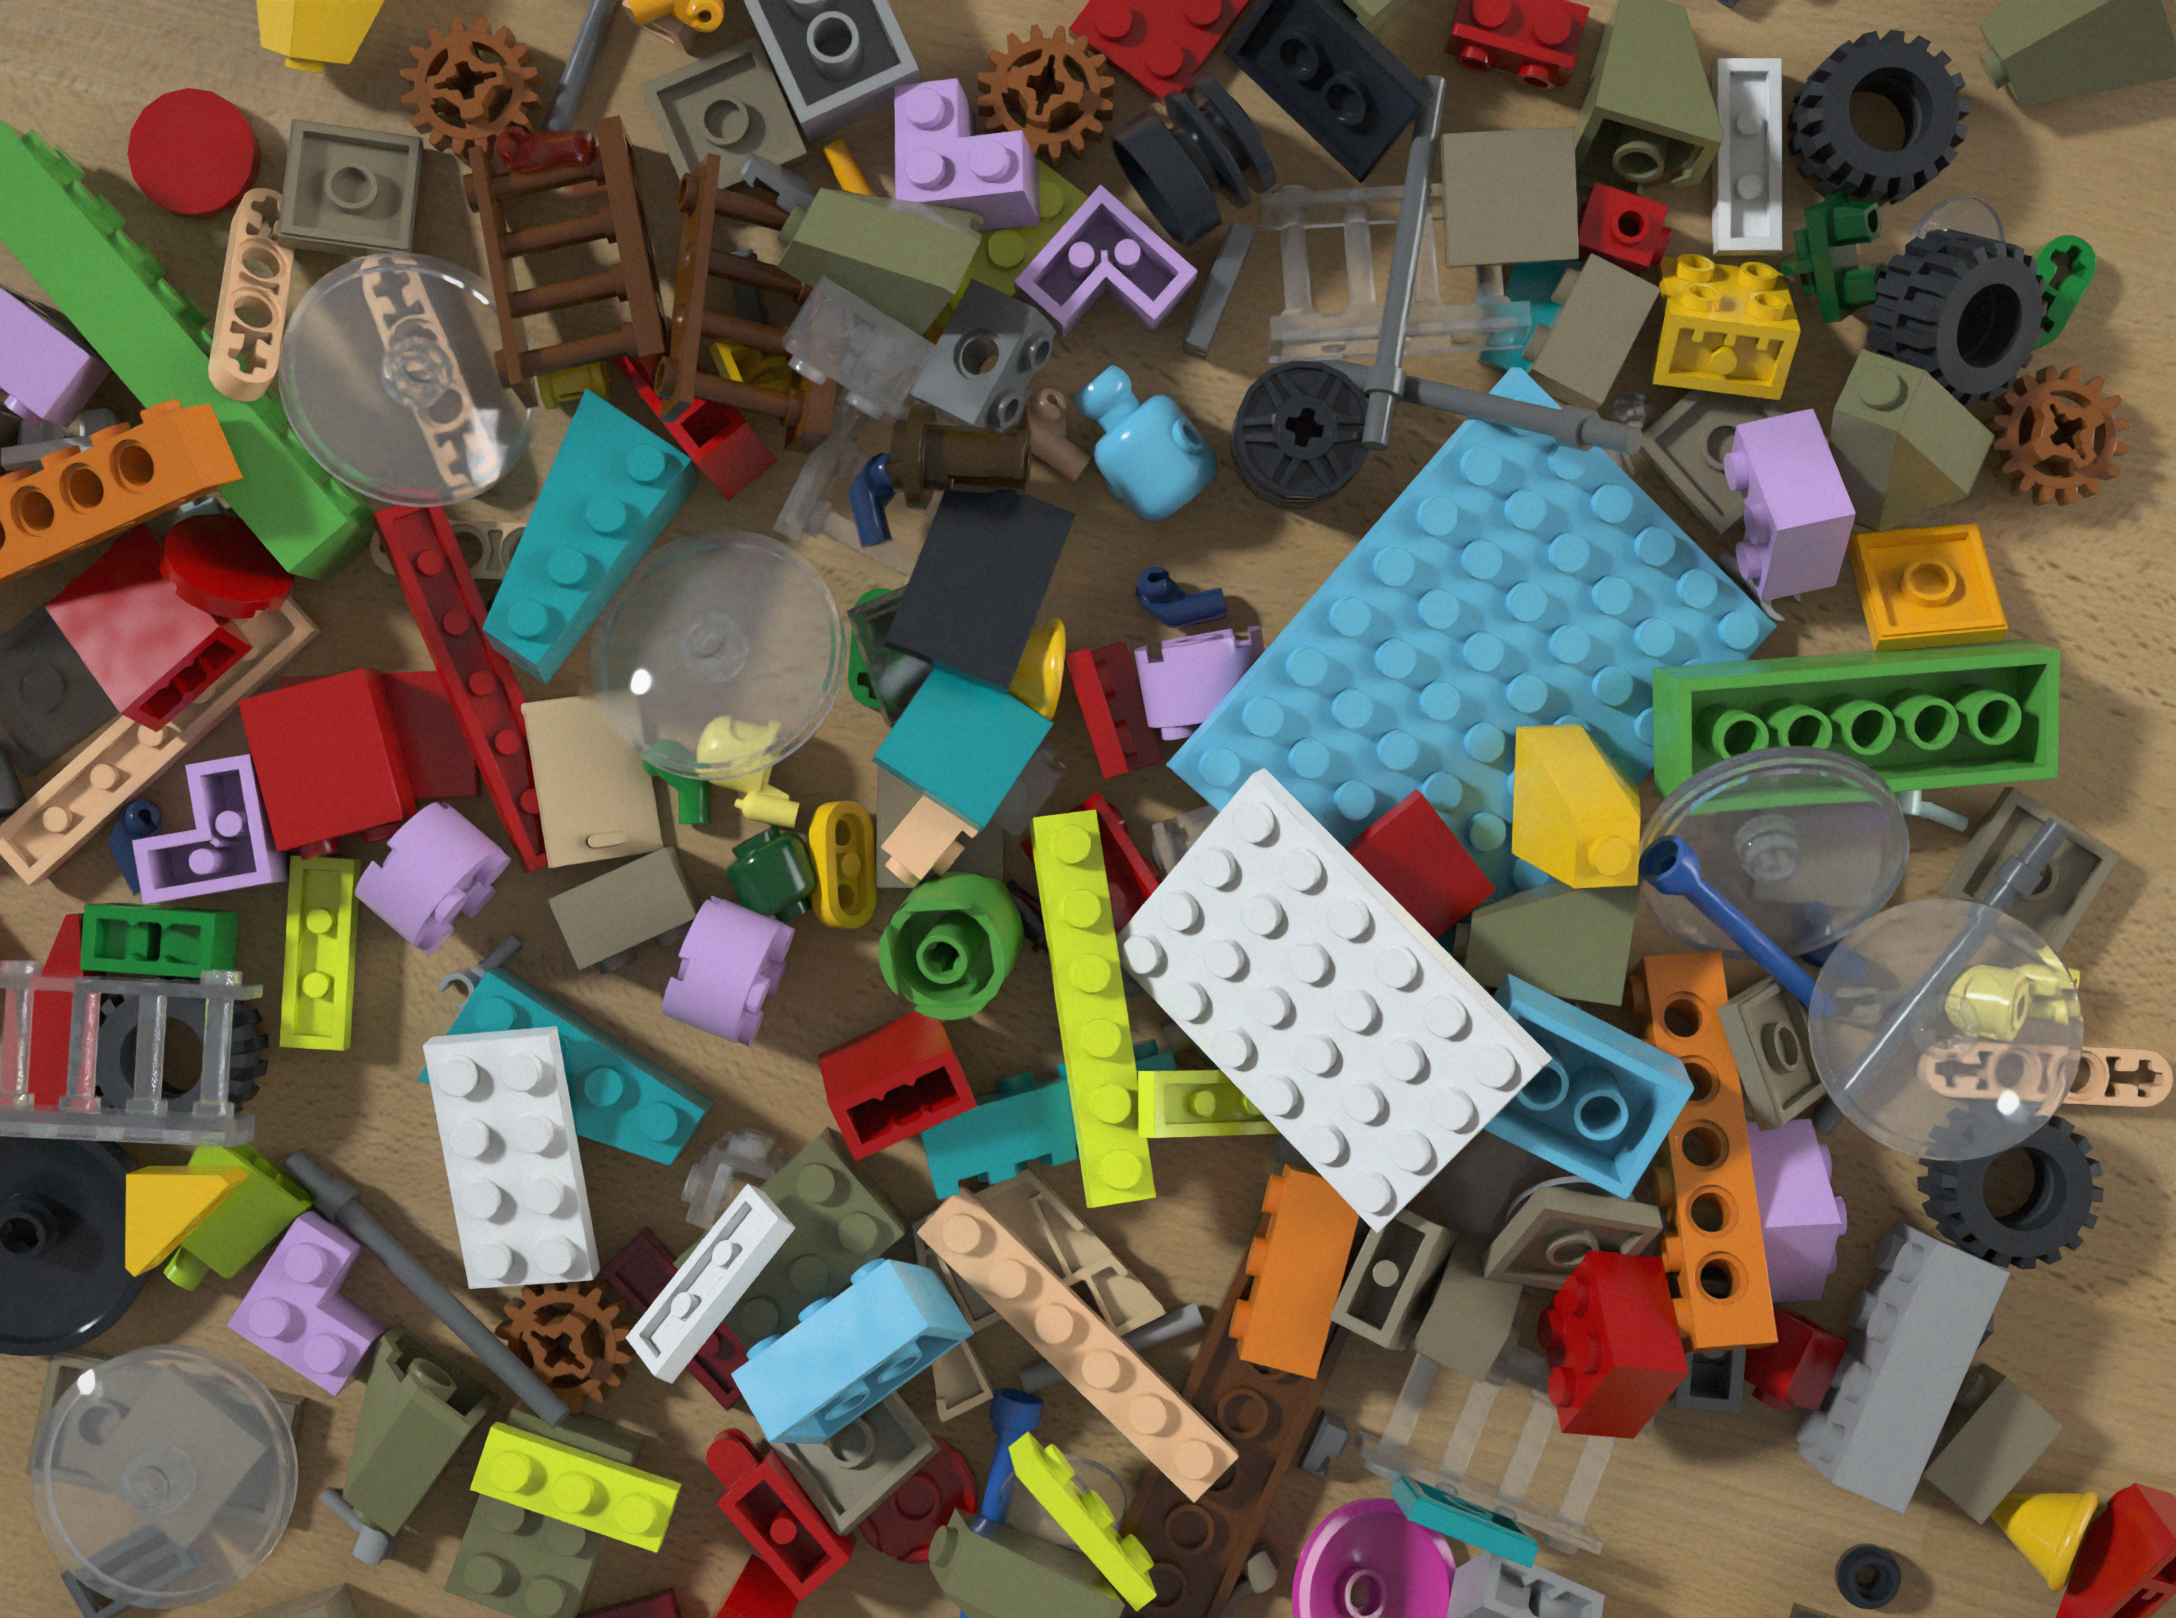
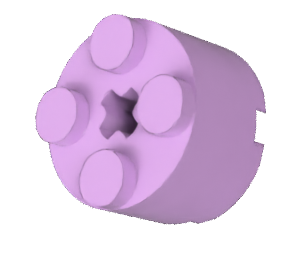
M1260 626L1248 627L1249 639L1236 641L1233 629H1225L1162 641V654L1149 657L1147 645L1135 649L1134 653L1148 727L1161 728L1163 740L1191 737L1200 726V723L1204 722L1265 651L1262 628Z
M444 801L442 805L434 802L414 815L386 843L393 850L384 861L383 869L372 861L358 882L355 896L415 948H419L427 956H430L450 937L454 931V927L451 924L462 913H465L469 918H473L489 903L496 893V889L490 884L501 875L511 858L457 810Z
M711 896V901L707 899L700 908L678 955V957L683 959L678 972V979L670 977L663 1000L662 1014L728 1041L738 1042L750 1047L764 1016V1011L760 1009L767 994L775 996L788 965V961L784 960L791 945L795 928L733 902Z

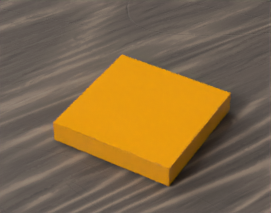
M1978 522L1886 530L1881 533L1875 531L1852 533L1850 535L1847 550L1874 652L2004 640L2009 628Z

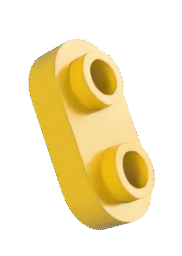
M855 801L827 802L814 812L809 825L810 859L818 878L817 888L811 894L812 905L817 918L825 926L833 929H855L865 925L870 920L877 903L873 822L867 810Z

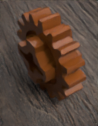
M478 16L474 23L473 31H468L458 17L451 18L450 26L451 34L443 36L432 26L427 31L433 44L427 50L416 45H412L409 49L419 61L417 69H401L400 76L409 85L414 87L413 91L400 96L401 102L409 111L418 112L410 123L421 135L431 132L428 142L436 150L443 152L452 142L453 153L460 160L467 161L469 158L468 148L481 145L490 161L494 158L493 144L501 141L505 147L514 151L517 149V145L512 133L517 128L528 133L534 131L535 127L525 115L528 109H543L544 102L538 94L530 91V88L544 82L543 76L536 67H526L533 60L534 56L525 43L514 46L516 37L505 25L497 30L493 36L492 26L485 17ZM478 50L493 53L502 58L508 65L502 67L499 62L486 64L479 56ZM478 79L482 84L475 86V97L466 99L464 94L471 91L470 81ZM509 103L504 112L498 117L505 104ZM444 112L447 116L461 115L467 129L446 123L440 118L438 113Z
M1038 24L1031 25L1030 41L1024 43L1015 34H1008V53L1004 55L999 51L991 49L987 55L988 66L993 73L979 72L977 78L978 90L985 94L977 98L978 116L990 117L985 123V133L994 134L1022 130L1036 161H1038L1040 154L1048 155L1053 168H1060L1061 153L1067 150L1080 161L1085 158L1083 140L1087 138L1092 142L1100 144L1104 139V127L1099 121H1112L1114 115V103L1107 100V98L1114 95V77L1101 76L1106 71L1105 55L1102 53L1088 58L1089 38L1085 35L1078 38L1073 45L1067 43L1065 26L1058 25L1052 39L1043 38ZM1066 65L1073 69L1083 82L1072 80L1066 70ZM1050 79H1053V92L1055 94H1051L1048 103H1044L1042 114L1038 115V102L1036 99H1041L1044 90L1048 89ZM1004 104H1008L1009 111L1020 113L1026 123L1025 128L1011 118ZM1067 124L1071 125L1062 131L1055 132Z
M2052 365L2036 371L2035 379L2029 374L2017 378L2013 383L2015 393L2007 391L1995 398L1994 403L2004 413L2003 415L1988 418L1984 422V426L1987 429L1997 432V440L1993 441L1988 454H2000L2002 462L1992 471L1994 477L2010 473L2015 478L2009 490L2010 494L2016 496L2025 493L2031 488L2033 489V505L2040 506L2050 503L2055 495L2059 507L2077 502L2078 493L2084 498L2100 493L2102 490L2098 479L2106 481L2119 475L2120 470L2110 460L2111 457H2118L2129 453L2131 446L2118 441L2117 432L2130 427L2131 422L2130 419L2125 418L2114 419L2112 410L2121 403L2122 398L2120 395H2115L2104 399L2099 394L2105 381L2104 378L2098 376L2083 384L2080 383L2082 376L2081 367L2073 366L2068 368L2059 377L2057 370ZM2060 396L2074 401L2080 407L2065 405ZM2020 422H2021V424L2023 425V427H2022V431H2021V435H2020V440H2019L2018 434H2019V425H2020ZM2058 427L2062 431L2063 437L2057 441V446H2055L2051 441L2050 435L2055 433ZM2093 438H2094V447H2093V449H2092L2091 446H2092V442H2093ZM2033 465L2049 467L2054 476L2061 475L2063 478L2043 474L2036 470Z
M605 1280L593 1290L586 1288V1281L569 1282L568 1285H565L564 1282L544 1284V1288L541 1284L525 1285L521 1289L523 1299L514 1297L503 1308L504 1312L512 1320L503 1321L495 1328L494 1335L508 1341L506 1346L562 1401L567 1400L573 1414L579 1413L585 1407L588 1396L596 1404L602 1403L610 1394L608 1384L618 1387L628 1375L620 1364L629 1363L636 1356V1351L633 1347L623 1343V1340L626 1339V1336L636 1323L629 1321L620 1322L618 1314L624 1309L627 1302L623 1298L609 1303L604 1298L609 1287V1283ZM558 1302L575 1305L572 1309L562 1311L557 1310L551 1305L546 1309L543 1307ZM597 1322L602 1329L605 1342L600 1339ZM563 1332L572 1338L569 1351L564 1350L559 1345L562 1341ZM528 1344L531 1345L533 1358L529 1352ZM573 1373L580 1378V1380L567 1381L557 1379V1376Z

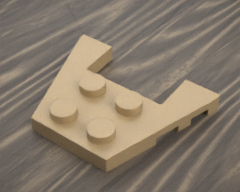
M1029 1165V1169L1016 1174L1017 1177L995 1184H987L972 1192L1068 1286L1085 1280L1106 1323L1119 1336L1166 1314L1162 1301ZM934 1210L915 1219L912 1224L917 1262L919 1266L936 1270L973 1333L1003 1319V1317L916 1233L917 1229L936 1211ZM968 1338L931 1364L936 1390L937 1413L942 1423L994 1398V1390Z

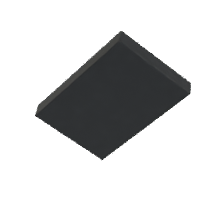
M1259 0L1224 51L1244 73L1360 184L1375 171L1435 95L1336 0Z
M1000 489L988 493L944 491L884 646L1006 694L1011 686L1075 514L1028 494L1017 495V490Z

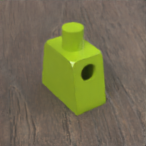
M228 1127L205 1134L187 1166H241L250 1176L180 1244L163 1267V1272L173 1283L189 1291H194L210 1269H213L223 1278L230 1280L248 1270L286 1235L298 1216L314 1209L316 1198L300 1182Z

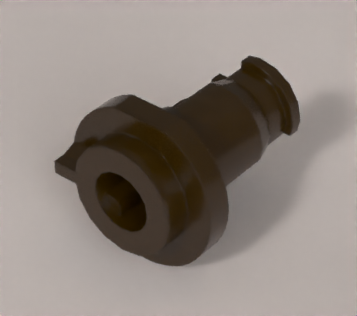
M914 403L909 411L908 419H898L894 424L890 446V461L886 465V474H890L893 491L904 492L906 505L909 509L926 510L932 501L934 491L988 493L1006 489L1017 490V495H1026L1031 470V446H1026L1028 430H1019L1018 434H1005L984 427L937 425L936 412L932 404Z

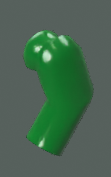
M666 739L660 743L650 744L643 753V767L651 777L659 775L678 791L679 824H710V782L701 772L698 757L677 741Z

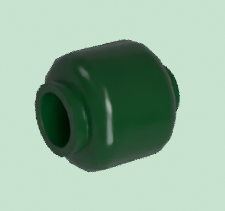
M777 825L731 849L736 858L730 861L726 872L745 908L768 917L774 915L776 920L783 923L791 921L813 908L808 896L815 892L818 878L810 859V853L799 834L795 832L780 833Z

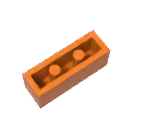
M1285 1161L1282 1176L1271 1174L1267 1184L1262 1212L1271 1214L1265 1239L1256 1236L1253 1239L1245 1274L1255 1278L1249 1300L1238 1299L1231 1319L1229 1337L1238 1339L1236 1347L1241 1360L1316 1379L1331 1324L1329 1317L1337 1302L1360 1215L1315 1168Z

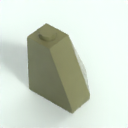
M1617 0L1602 34L1574 130L1576 192L1586 194L1592 185L1598 182L1642 197L1644 188L1671 182L1676 190L1700 184L1722 144L1724 132L1685 6L1666 0Z
M2005 0L1979 26L1989 51L1980 55L1979 59L1990 82L1996 90L2007 85L2020 106L2176 77V42L2162 0Z
M820 188L808 209L795 204L777 239L788 246L777 268L915 346L955 295L980 244L982 234L979 231L984 223V217L973 210Z
M1861 349L1834 408L1828 446L1856 513L1853 524L1881 533L1905 523L1904 519L1939 505L1943 508L1967 498L1995 438L1978 419L1926 370Z
M1639 868L1638 883L1633 886L1574 889L1560 881L1480 903L1471 911L1470 924L1457 922L1452 957L1457 962H1463V968L1479 985L1499 988L1504 977L1509 973L1556 997L1621 1006L1642 881Z
M401 1323L384 1334L375 1346L342 1496L345 1501L354 1507L353 1513L361 1523L375 1531L383 1532L385 1530L393 1537L412 1518L501 1399Z
M956 1507L948 1525H942L937 1530L930 1545L929 1567L942 1590L968 1618H1119L1125 1606L1088 1556Z

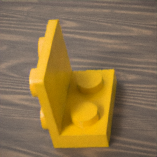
M1682 254L1678 258L1663 257L1661 263L1656 267L1659 287L1661 288L1660 292L1665 317L1650 370L1652 384L1781 400L1801 333L1785 275H1782L1773 267L1759 262H1746L1741 266L1714 263L1710 259L1697 254Z

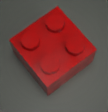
M1589 1250L1574 1272L1566 1278L1561 1290L1539 1316L1537 1338L1539 1345L1545 1348L1550 1372L1548 1395L1551 1404L1557 1408L1561 1433L1634 1439L1689 1374L1662 1257Z

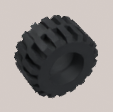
M1890 30L1882 39H1879L1877 31L1862 34L1854 43L1848 40L1839 46L1807 78L1808 81L1798 90L1793 100V103L1798 106L1788 116L1787 129L1797 131V134L1788 142L1791 156L1802 154L1805 160L1797 170L1804 180L1813 174L1820 181L1814 191L1823 197L1831 194L1833 191L1837 193L1846 192L1849 202L1863 200V202H1877L1880 208L1888 201L1891 205L1905 200L1937 177L1939 172L1951 164L1958 154L1954 148L1965 141L1968 127L1958 122L1970 113L1969 99H1958L1957 92L1966 84L1960 72L1950 76L1945 66L1952 59L1943 50L1934 57L1926 51L1931 41L1918 35L1912 42L1906 43L1904 42L1905 31ZM1862 91L1877 93L1889 99L1897 107L1905 126V139L1900 151L1878 150L1867 145L1858 137L1849 119L1848 107L1851 93Z
M1940 229L1928 231L1924 239L1915 237L1905 244V254L1903 256L1899 254L1894 255L1887 264L1889 272L1885 279L1879 277L1874 291L1878 292V300L1875 301L1874 305H1869L1867 319L1872 320V328L1867 332L1868 346L1876 348L1874 352L1876 354L1926 370L1964 406L1976 405L1978 400L1987 402L1997 397L2000 387L2008 389L2017 380V371L2021 367L2026 369L2033 357L2030 352L2035 342H2040L2044 330L2040 328L2041 318L2046 316L2047 301L2042 300L2041 295L2046 289L2044 277L2036 274L2038 264L2032 256L2025 255L2024 249L2015 244L1952 229L1947 231Z
M158 976L147 978L146 981L132 983L120 989L122 996L109 998L101 1006L100 1010L106 1017L92 1020L87 1034L96 1038L95 1045L83 1048V1062H94L95 1073L85 1076L88 1087L92 1089L100 1086L104 1094L102 1098L96 1101L98 1106L104 1113L118 1110L120 1114L115 1121L116 1124L126 1130L141 1126L140 1136L153 1139L167 1134L168 1139L181 1138L221 1124L220 1122L236 1116L243 1110L241 1103L252 1100L259 1091L260 1087L254 1083V1079L266 1075L269 1062L258 1059L259 1050L269 1048L268 1034L257 1036L254 1025L263 1021L257 1008L248 1011L243 1008L242 1004L249 997L239 988L232 990L224 989L226 980L219 977L206 979ZM168 1017L176 1018L190 1026L199 1037L203 1046V1071L198 1082L190 1091H184L168 1084L159 1075L153 1063L152 1041L158 1027Z
M1979 1100L1970 1103L1971 1112L1969 1113L1956 1109L1947 1115L1946 1118L1952 1125L1948 1130L1937 1126L1933 1129L1928 1138L1936 1142V1146L1932 1153L1924 1150L1921 1151L1918 1163L1928 1167V1176L1917 1177L1918 1191L1929 1195L1930 1200L1922 1203L1927 1217L1938 1221L1939 1224L1935 1228L1945 1238L1955 1242L1956 1246L1994 1265L2008 1268L2009 1264H2012L2020 1269H2035L2036 1259L2049 1265L2061 1260L2062 1256L2059 1248L2062 1246L2075 1251L2084 1242L2077 1234L2082 1226L2093 1229L2098 1216L2089 1213L2092 1202H2103L2104 1189L2093 1185L2092 1178L2103 1174L2099 1161L2085 1156V1154L2093 1149L2087 1138L2073 1133L2072 1131L2075 1126L2066 1119L2052 1115L2049 1111L2016 1101L1996 1100V1103H1992L1986 1100ZM2022 1147L2028 1153L2034 1167L2035 1180L2031 1195L2017 1211L2003 1217H1992L1983 1199L1982 1186L1985 1173L1990 1164L2000 1154L2013 1148Z

